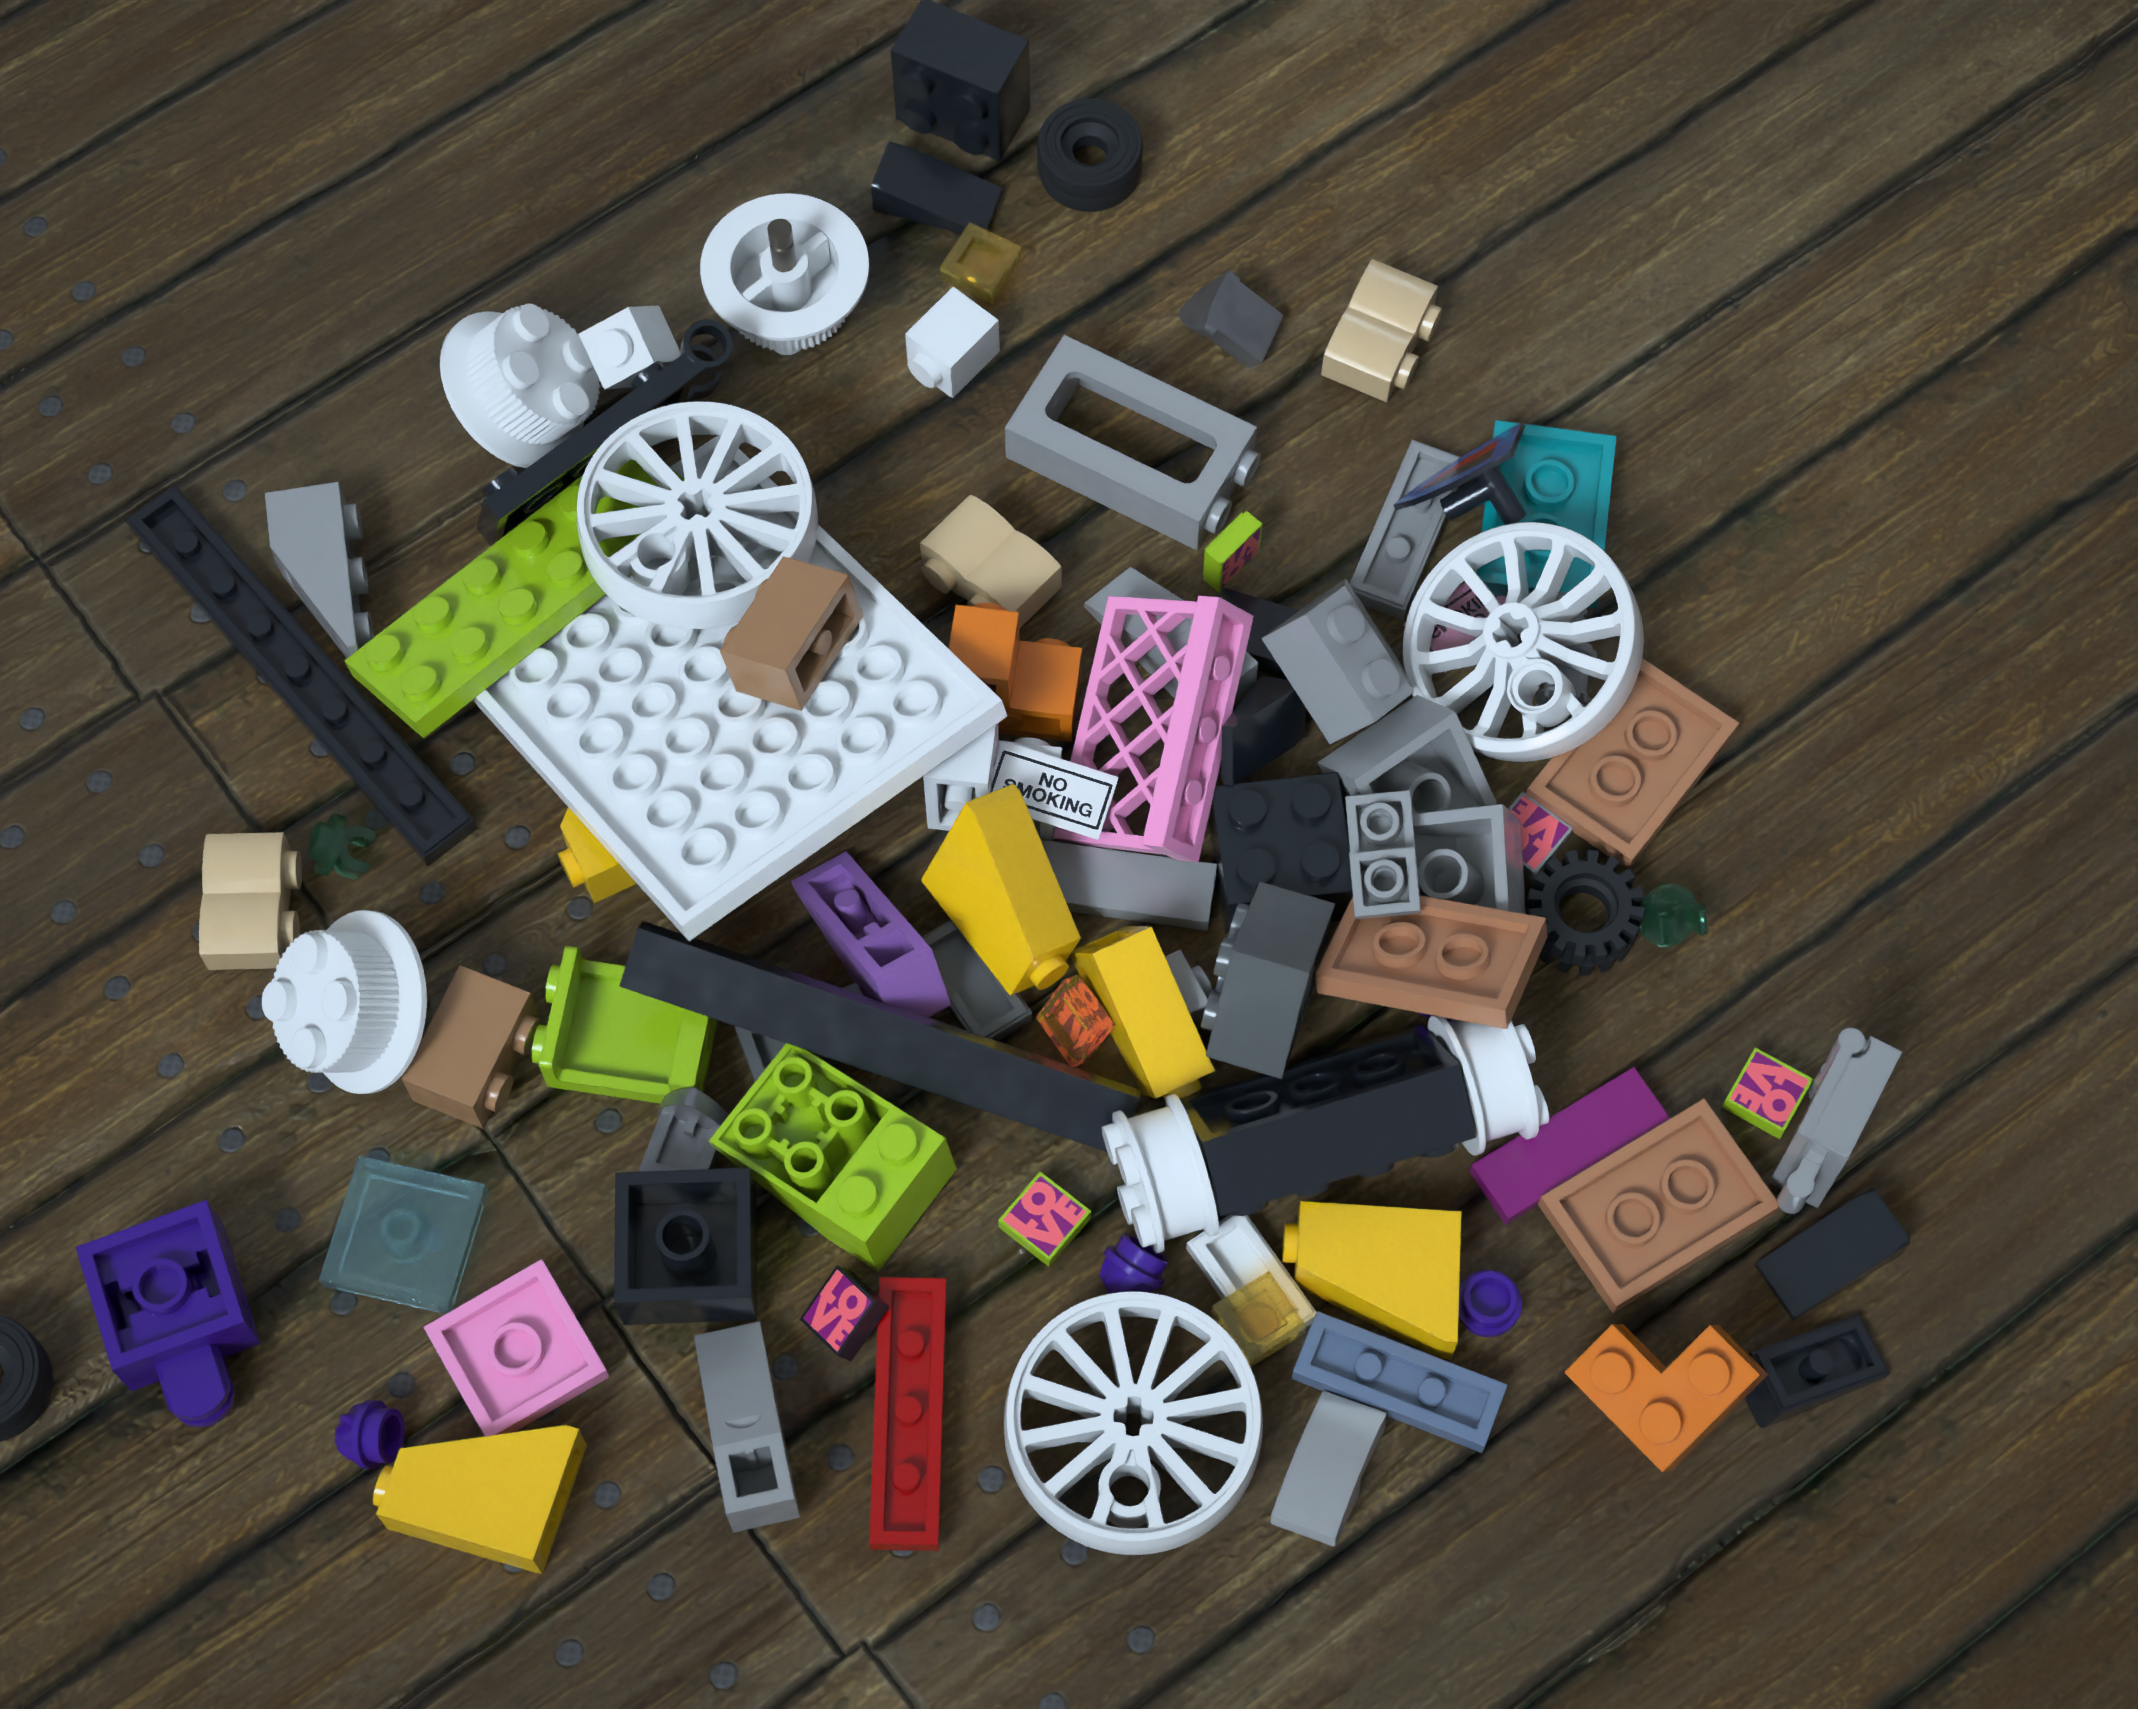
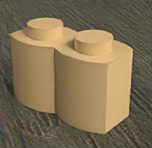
M1372 259L1363 273L1349 306L1341 317L1326 348L1321 375L1384 402L1389 400L1396 386L1405 390L1411 381L1419 360V356L1413 354L1412 351L1420 338L1428 342L1430 341L1443 311V308L1435 305L1438 286Z
M969 495L920 542L923 564L922 572L937 590L945 594L953 591L955 594L968 600L967 606L972 607L977 603H993L1004 607L1007 611L1019 612V629L1062 588L1061 565L1038 543L1025 534L1016 531L996 510L973 495Z
M284 832L206 834L202 865L203 896L199 919V955L208 970L276 968L279 964V959L282 958V953L286 952V947H290V942H294L295 938L300 936L297 911H289L291 889H300L302 885V859L299 851H291Z

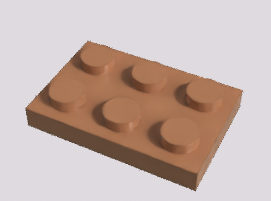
M1642 658L1634 687L1616 716L1587 742L1566 753L1552 757L1527 788L1526 794L1574 828L1573 833L1608 857L1611 855L1620 861L1619 864L1624 868L1630 869L1735 735L1739 722Z
M1420 896L1421 913L1355 919L1352 897L1315 973L1317 993L1508 1029L1548 937L1546 918Z
M1702 1099L1542 1195L1538 1202V1206L1612 1314L1776 1215L1780 1209L1777 1199L1705 1099Z

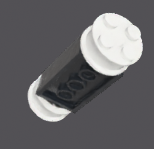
M1433 1015L1428 1021V1031L1421 1025L1286 1066L1282 1079L1262 1073L1180 1099L1176 1094L1168 1095L1166 1097V1107L1134 1117L1126 1118L1121 1110L1113 1112V1123L1102 1126V1134L1109 1158L1113 1165L1118 1164L1125 1185L1117 1187L1125 1219L1128 1225L1134 1224L1142 1248L1151 1246L1154 1253L1157 1254L1164 1251V1241L1201 1229H1204L1209 1237L1218 1235L1217 1210L1221 1216L1229 1213L1234 1216L1251 1215L1266 1208L1268 1201L1291 1194L1296 1196L1316 1195L1329 1189L1332 1184L1331 1182L1356 1174L1362 1177L1378 1176L1393 1169L1395 1162L1418 1155L1422 1157H1439L1449 1154L1457 1148V1143L1462 1142L1471 1155L1476 1156L1484 1152L1487 1141L1517 1132L1525 1139L1534 1138L1538 1134L1539 1126L1549 1123V1113L1540 1088L1533 1084L1528 1064L1536 1061L1531 1036L1524 1024L1513 1026L1512 1021L1508 1029L1455 1019L1447 1021L1445 1017Z

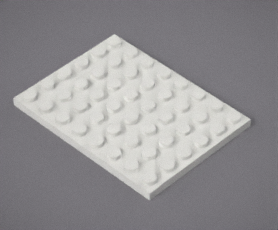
M717 435L694 451L699 479L702 477L721 436ZM739 448L725 477L750 460ZM681 459L670 468L685 479ZM768 477L749 491L778 486ZM786 511L753 517L789 529H795L799 512ZM819 525L815 546L808 563L849 574L863 617L802 711L736 692L721 656L720 649L723 646L728 631L736 626L739 621L705 629H682L663 626L628 612L615 603L607 594L473 699L475 704L688 941L698 936L1007 717L1003 701ZM749 541L739 542L763 569H767L782 553ZM719 556L711 558L715 591L717 593L730 590L747 582L725 558ZM657 558L650 561L645 567L651 570H658L659 566L668 563L670 559ZM691 559L688 562L690 582L681 596H700L702 594L697 560ZM631 574L628 578L633 580V575Z

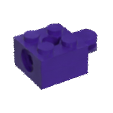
M201 1201L77 1246V1254L112 1371L130 1391L160 1381L168 1409L187 1426L207 1427L224 1419L233 1408L235 1397L233 1384L224 1357L259 1345L261 1342L224 1224L208 1201Z

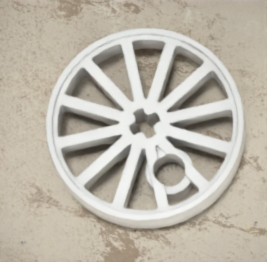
M684 402L646 412L621 426L602 443L588 463L580 483L577 499V528L583 557L591 575L599 587L615 603L628 612L652 623L682 629H705L740 621L755 599L759 585L770 577L783 556L806 563L809 562L817 537L818 512L813 484L806 465L794 444L776 426L759 415L736 406L715 402ZM692 436H721L702 477L699 479ZM679 438L684 481L680 480L651 446L669 439ZM748 443L762 450L725 477L740 444ZM629 460H635L659 487L617 474L616 472ZM776 471H785L794 483L749 491ZM604 497H611L639 506V508L595 514L599 500ZM786 511L799 512L795 529H789L753 517ZM640 534L634 541L611 557H606L598 544L608 538ZM749 541L782 553L767 569H763L739 542ZM715 556L725 558L747 582L730 590L717 593L715 591L711 558ZM657 558L670 559L668 563L659 566L658 570H651L645 567L650 561ZM691 559L697 560L702 594L700 596H681L690 582L688 562ZM630 573L633 575V580L627 577Z
M1525 522L1503 525L1484 531L1461 543L1449 552L1423 581L1412 602L1405 624L1403 636L1404 669L1407 678L1413 686L1412 694L1414 697L1416 695L1455 711L1456 714L1494 684L1478 724L1472 730L1463 728L1473 751L1505 761L1527 762L1543 760L1566 753L1587 742L1598 734L1620 711L1634 687L1641 666L1644 644L1642 618L1635 596L1625 576L1613 560L1594 542L1575 531L1552 524ZM1535 549L1551 550L1536 589L1529 594L1524 552ZM1505 556L1508 594L1505 604L1502 605L1476 571L1485 564ZM1574 557H1578L1594 566L1592 573L1560 600L1555 601ZM1465 581L1490 614L1487 618H1474L1444 608V605L1455 589ZM1610 588L1613 589L1618 603V610L1611 615L1569 623ZM1437 624L1477 637L1467 645L1430 652L1432 634ZM1518 634H1521V644H1519L1518 642ZM1620 635L1619 648L1614 662H1606L1566 648V646ZM1553 663L1605 680V683L1591 702L1584 707L1576 697L1573 684ZM1477 665L1475 670L1441 697L1437 696L1431 678L1432 674ZM1544 682L1555 684L1554 694L1547 703L1541 706H1532L1533 697L1540 684ZM1512 704L1522 714L1523 736L1514 739L1497 738ZM1570 714L1572 715V718L1567 722L1561 724L1560 726L1544 732V727H1552L1562 723L1564 720H1566Z
M1118 1292L1083 1301L1055 1317L1036 1335L1023 1353L1012 1376L1006 1396L1004 1410L1006 1452L1012 1473L1025 1498L1035 1511L1060 1533L1080 1544L1109 1553L1124 1555L1159 1553L1185 1545L1210 1531L1232 1511L1245 1493L1256 1469L1262 1442L1263 1415L1260 1395L1252 1370L1239 1346L1216 1321L1199 1309L1180 1300L1155 1293ZM1120 1317L1158 1319L1137 1384L1133 1382ZM1099 1321L1104 1322L1117 1387L1070 1336L1072 1333ZM1174 1326H1179L1191 1332L1206 1343L1153 1390ZM1051 1350H1056L1090 1386L1096 1397L1035 1377L1033 1374ZM1218 1360L1224 1361L1238 1385V1389L1173 1401L1184 1388ZM1025 1398H1034L1076 1412L1086 1419L1023 1431L1021 1429L1020 1413L1023 1400ZM1232 1411H1243L1246 1415V1435L1243 1444L1181 1425L1191 1419ZM1127 1414H1140L1142 1426L1139 1436L1126 1435L1125 1422ZM1075 1442L1092 1443L1047 1483H1042L1027 1456L1028 1453L1035 1450ZM1172 1448L1189 1449L1228 1462L1235 1466L1224 1486L1218 1493L1214 1494ZM1112 1457L1111 1462L1106 1465L1100 1475L1098 1501L1091 1519L1077 1514L1058 1500L1091 1469ZM1150 1460L1170 1474L1197 1504L1198 1510L1177 1521L1168 1524L1163 1522L1159 1504L1160 1478L1156 1469L1151 1465ZM1125 1476L1139 1478L1146 1484L1149 1493L1144 1498V1501L1136 1506L1121 1505L1114 1500L1110 1491L1112 1484L1117 1479ZM1108 1520L1119 1527L1108 1526ZM1145 1523H1147L1148 1528L1131 1529L1142 1526Z

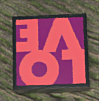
M836 1265L800 1320L838 1357L852 1362L890 1306L855 1273L847 1268Z

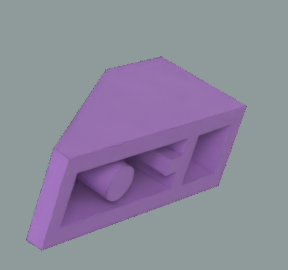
M847 851L791 881L795 892L854 983L858 982L863 996L928 1018L951 1005L931 947Z

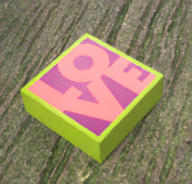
M1249 512L1241 513L1205 548L1203 580L1218 592L1223 587L1225 588L1260 553L1263 524Z
M1755 1047L1725 1099L1722 1108L1780 1139L1813 1079Z
M1039 1172L1000 1217L998 1227L1050 1267L1091 1219V1210L1042 1172Z

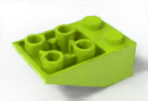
M787 1043L709 1140L715 1149L739 1168H750L752 1177L757 1183L825 1238L877 1272L884 1266L957 1170L945 1137L809 1051Z

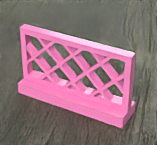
M1108 596L1070 762L1098 770L1093 762L1096 745L1107 735L1111 734L1120 752L1098 771L1117 776L1129 766L1139 785L1117 804L1112 797L1098 840L1056 826L1053 839L1062 843L1162 854L1179 861L1199 862L1221 764L1222 726L1233 711L1254 616L1220 597L1198 596L1197 602ZM1126 614L1140 615L1148 630L1125 649L1120 639ZM1184 619H1193L1188 643L1176 653L1166 635ZM1157 644L1167 662L1144 681L1134 663ZM1125 673L1134 691L1116 707L1111 709L1107 702L1110 684ZM1176 677L1179 683L1174 705L1162 714L1153 695ZM1143 705L1152 724L1130 742L1120 724ZM1162 738L1164 749L1160 766L1151 775H1148L1139 756ZM1148 800L1150 810L1144 836L1133 835L1125 818L1144 801ZM1113 828H1115L1117 833H1112L1110 831Z

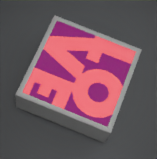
M1522 791L1508 809L1521 822L1524 876L1533 881L1539 870L1543 871L1546 863L1554 858L1570 839L1574 828Z

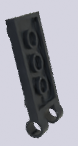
M704 319L693 323L684 335L680 347V357L666 367L660 361L651 364L632 380L631 385L634 387L632 392L520 474H517L513 468H510L491 481L483 490L488 497L480 504L481 511L477 530L490 546L495 544L581 477L602 443L630 420L663 406L691 402L694 399H703L712 394L719 383L722 369L727 364L733 348L732 337L728 329L715 320ZM699 334L712 335L721 343L723 355L719 358L712 349L703 345L690 346V340ZM713 375L712 381L706 385H692L702 376Z

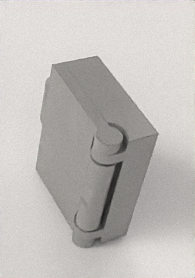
M1846 1028L1842 1030L1830 1050L1826 1062L1822 1065L1810 1086L1808 1093L1811 1101L1769 1181V1184L1781 1189L1777 1197V1203L1781 1210L1789 1214H1795L1800 1212L1805 1203L1816 1208L1819 1207L1847 1162L1902 1051L1872 1036H1869L1868 1040H1866L1858 1029Z

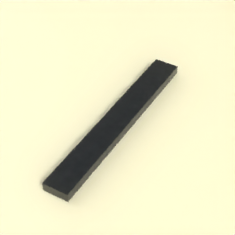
M176 485L125 520L130 531L427 867L478 829L475 819Z
M643 920L637 928L619 986L1107 1152L1103 1139L1102 1126L1112 1124V1114L1119 1110L1124 1113L1126 1118L1133 1117L1140 1100L1141 1090L696 938L688 941L681 933Z

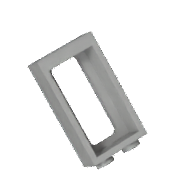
M1066 335L1062 337L1005 426L1006 458L1195 550L1199 549L1208 532L1213 534L1220 532L1232 507V501L1228 499L1238 484L1243 487L1249 484L1261 458V454L1255 452L1256 426ZM1081 385L1215 451L1197 480L1192 483H1182L1056 421L1078 386Z

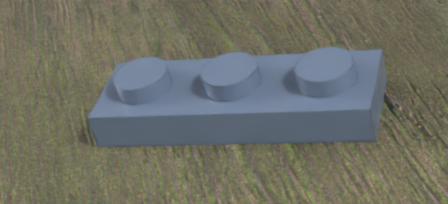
M1316 1311L1292 1374L1293 1380L1386 1412L1388 1417L1480 1453L1485 1448L1507 1388V1384Z

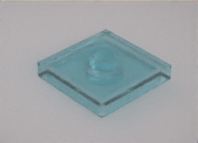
M358 1156L319 1281L323 1287L447 1314L453 1309L488 1195L486 1184Z

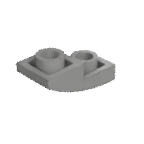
M1410 790L1346 796L1355 919L1421 913Z
M1323 1391L1286 1473L1271 1514L1270 1524L1335 1547L1359 1497L1361 1478L1385 1430L1387 1413Z

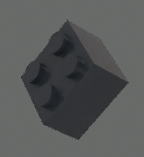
M921 0L891 49L896 119L902 121L915 132L922 134L931 133L951 141L969 154H983L1000 161L1030 110L1029 40L934 1Z
M1338 773L1240 783L1233 786H1215L1208 820L1214 861L1217 864L1216 875L1225 934L1230 931L1238 903L1250 905L1259 882L1335 903L1331 922L1341 921L1353 897L1349 857L1350 845Z
M750 1168L615 1173L614 1304L623 1325L757 1320V1197Z

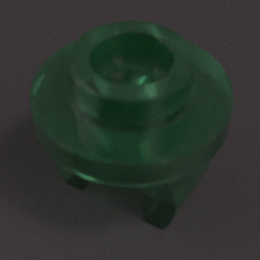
M333 813L327 823L318 821L314 826L308 842L307 857L315 860L314 871L316 874L328 876L334 868L343 877L350 879L360 878L368 871L369 863L352 858L348 852V844L367 848L375 841L376 833L360 825L351 826L346 829V816Z
M1666 883L1654 888L1644 898L1640 906L1645 907L1639 930L1646 940L1656 946H1675L1685 940L1692 930L1700 935L1708 933L1706 907L1697 903L1694 895L1688 889L1678 884Z

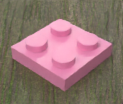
M542 1259L423 1327L484 1436L516 1432L609 1378L606 1368Z

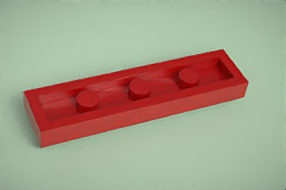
M879 1277V1297L890 1307L877 1324L869 1545L871 1550L939 1551L946 1278Z

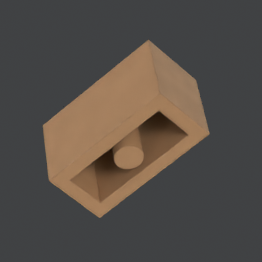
M785 556L782 557L770 577L759 585L755 599L739 623L728 631L723 646L720 649L721 656L736 692L802 711L863 617L849 574Z
M459 965L419 1044L412 1062L402 1077V1081L412 1101L483 1129L491 1112H500L506 1104L513 1085V1077L510 1073L519 1055H528L531 1052L536 1029L539 1024L541 1025V1019L538 1018L539 1014L531 993Z

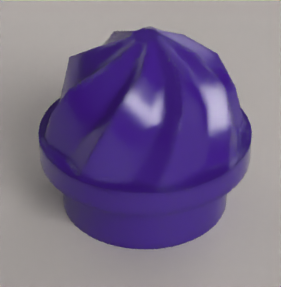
M1124 1233L1116 1246L1108 1245L1104 1251L1105 1259L1102 1264L1100 1277L1109 1294L1118 1292L1151 1293L1155 1289H1160L1165 1282L1161 1274L1169 1261L1161 1253H1154L1151 1246L1142 1248L1138 1238Z
M367 1400L364 1403L352 1406L348 1413L340 1416L338 1426L335 1428V1443L338 1451L363 1469H375L382 1463H393L397 1458L400 1448H403L405 1423L401 1412L395 1408H387L385 1403L379 1400Z

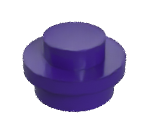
M1480 1270L1468 1275L1460 1283L1458 1319L1468 1331L1482 1337H1496L1508 1332L1518 1321L1522 1310V1297L1517 1285L1507 1275L1495 1270Z

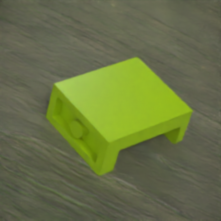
M565 946L561 965L553 964L547 978L546 1002L552 1003L548 1024L538 1025L532 1047V1061L539 1064L547 1087L660 1104L665 1095L680 1088L692 1087L704 1093L718 1020L619 987L625 966L585 960L582 958L579 947Z

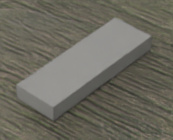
M1415 440L1411 441L1350 582V586L1363 606L1404 620L1447 519L1440 499L1458 490L1460 486L1414 506L1396 510L1393 505L1437 472L1461 458L1460 456Z
M1041 840L1070 912L1208 931L1217 864L1179 861L1170 857Z

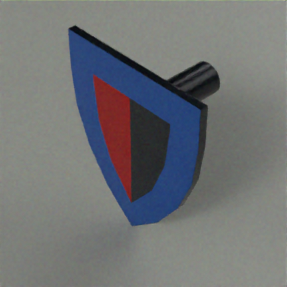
M1521 422L1446 466L1393 505L1394 508L1399 510L1414 506L1452 490L1476 477V480L1440 499L1446 516L1453 521L1490 500L1504 525L1520 521L1527 513L1498 465L1514 457L1525 429L1524 424Z

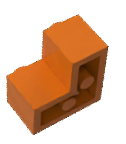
M977 603L972 607L956 605L949 650L1003 701L1007 717L998 723V733L1072 742L1082 679V648L1070 647L1066 642L1052 638L1039 639L1036 642L1020 641L1019 612L1007 611L1000 605L993 603Z
M1612 1324L1564 1372L1661 1472L1673 1470L1768 1375L1720 1325H1709L1666 1368L1623 1324Z

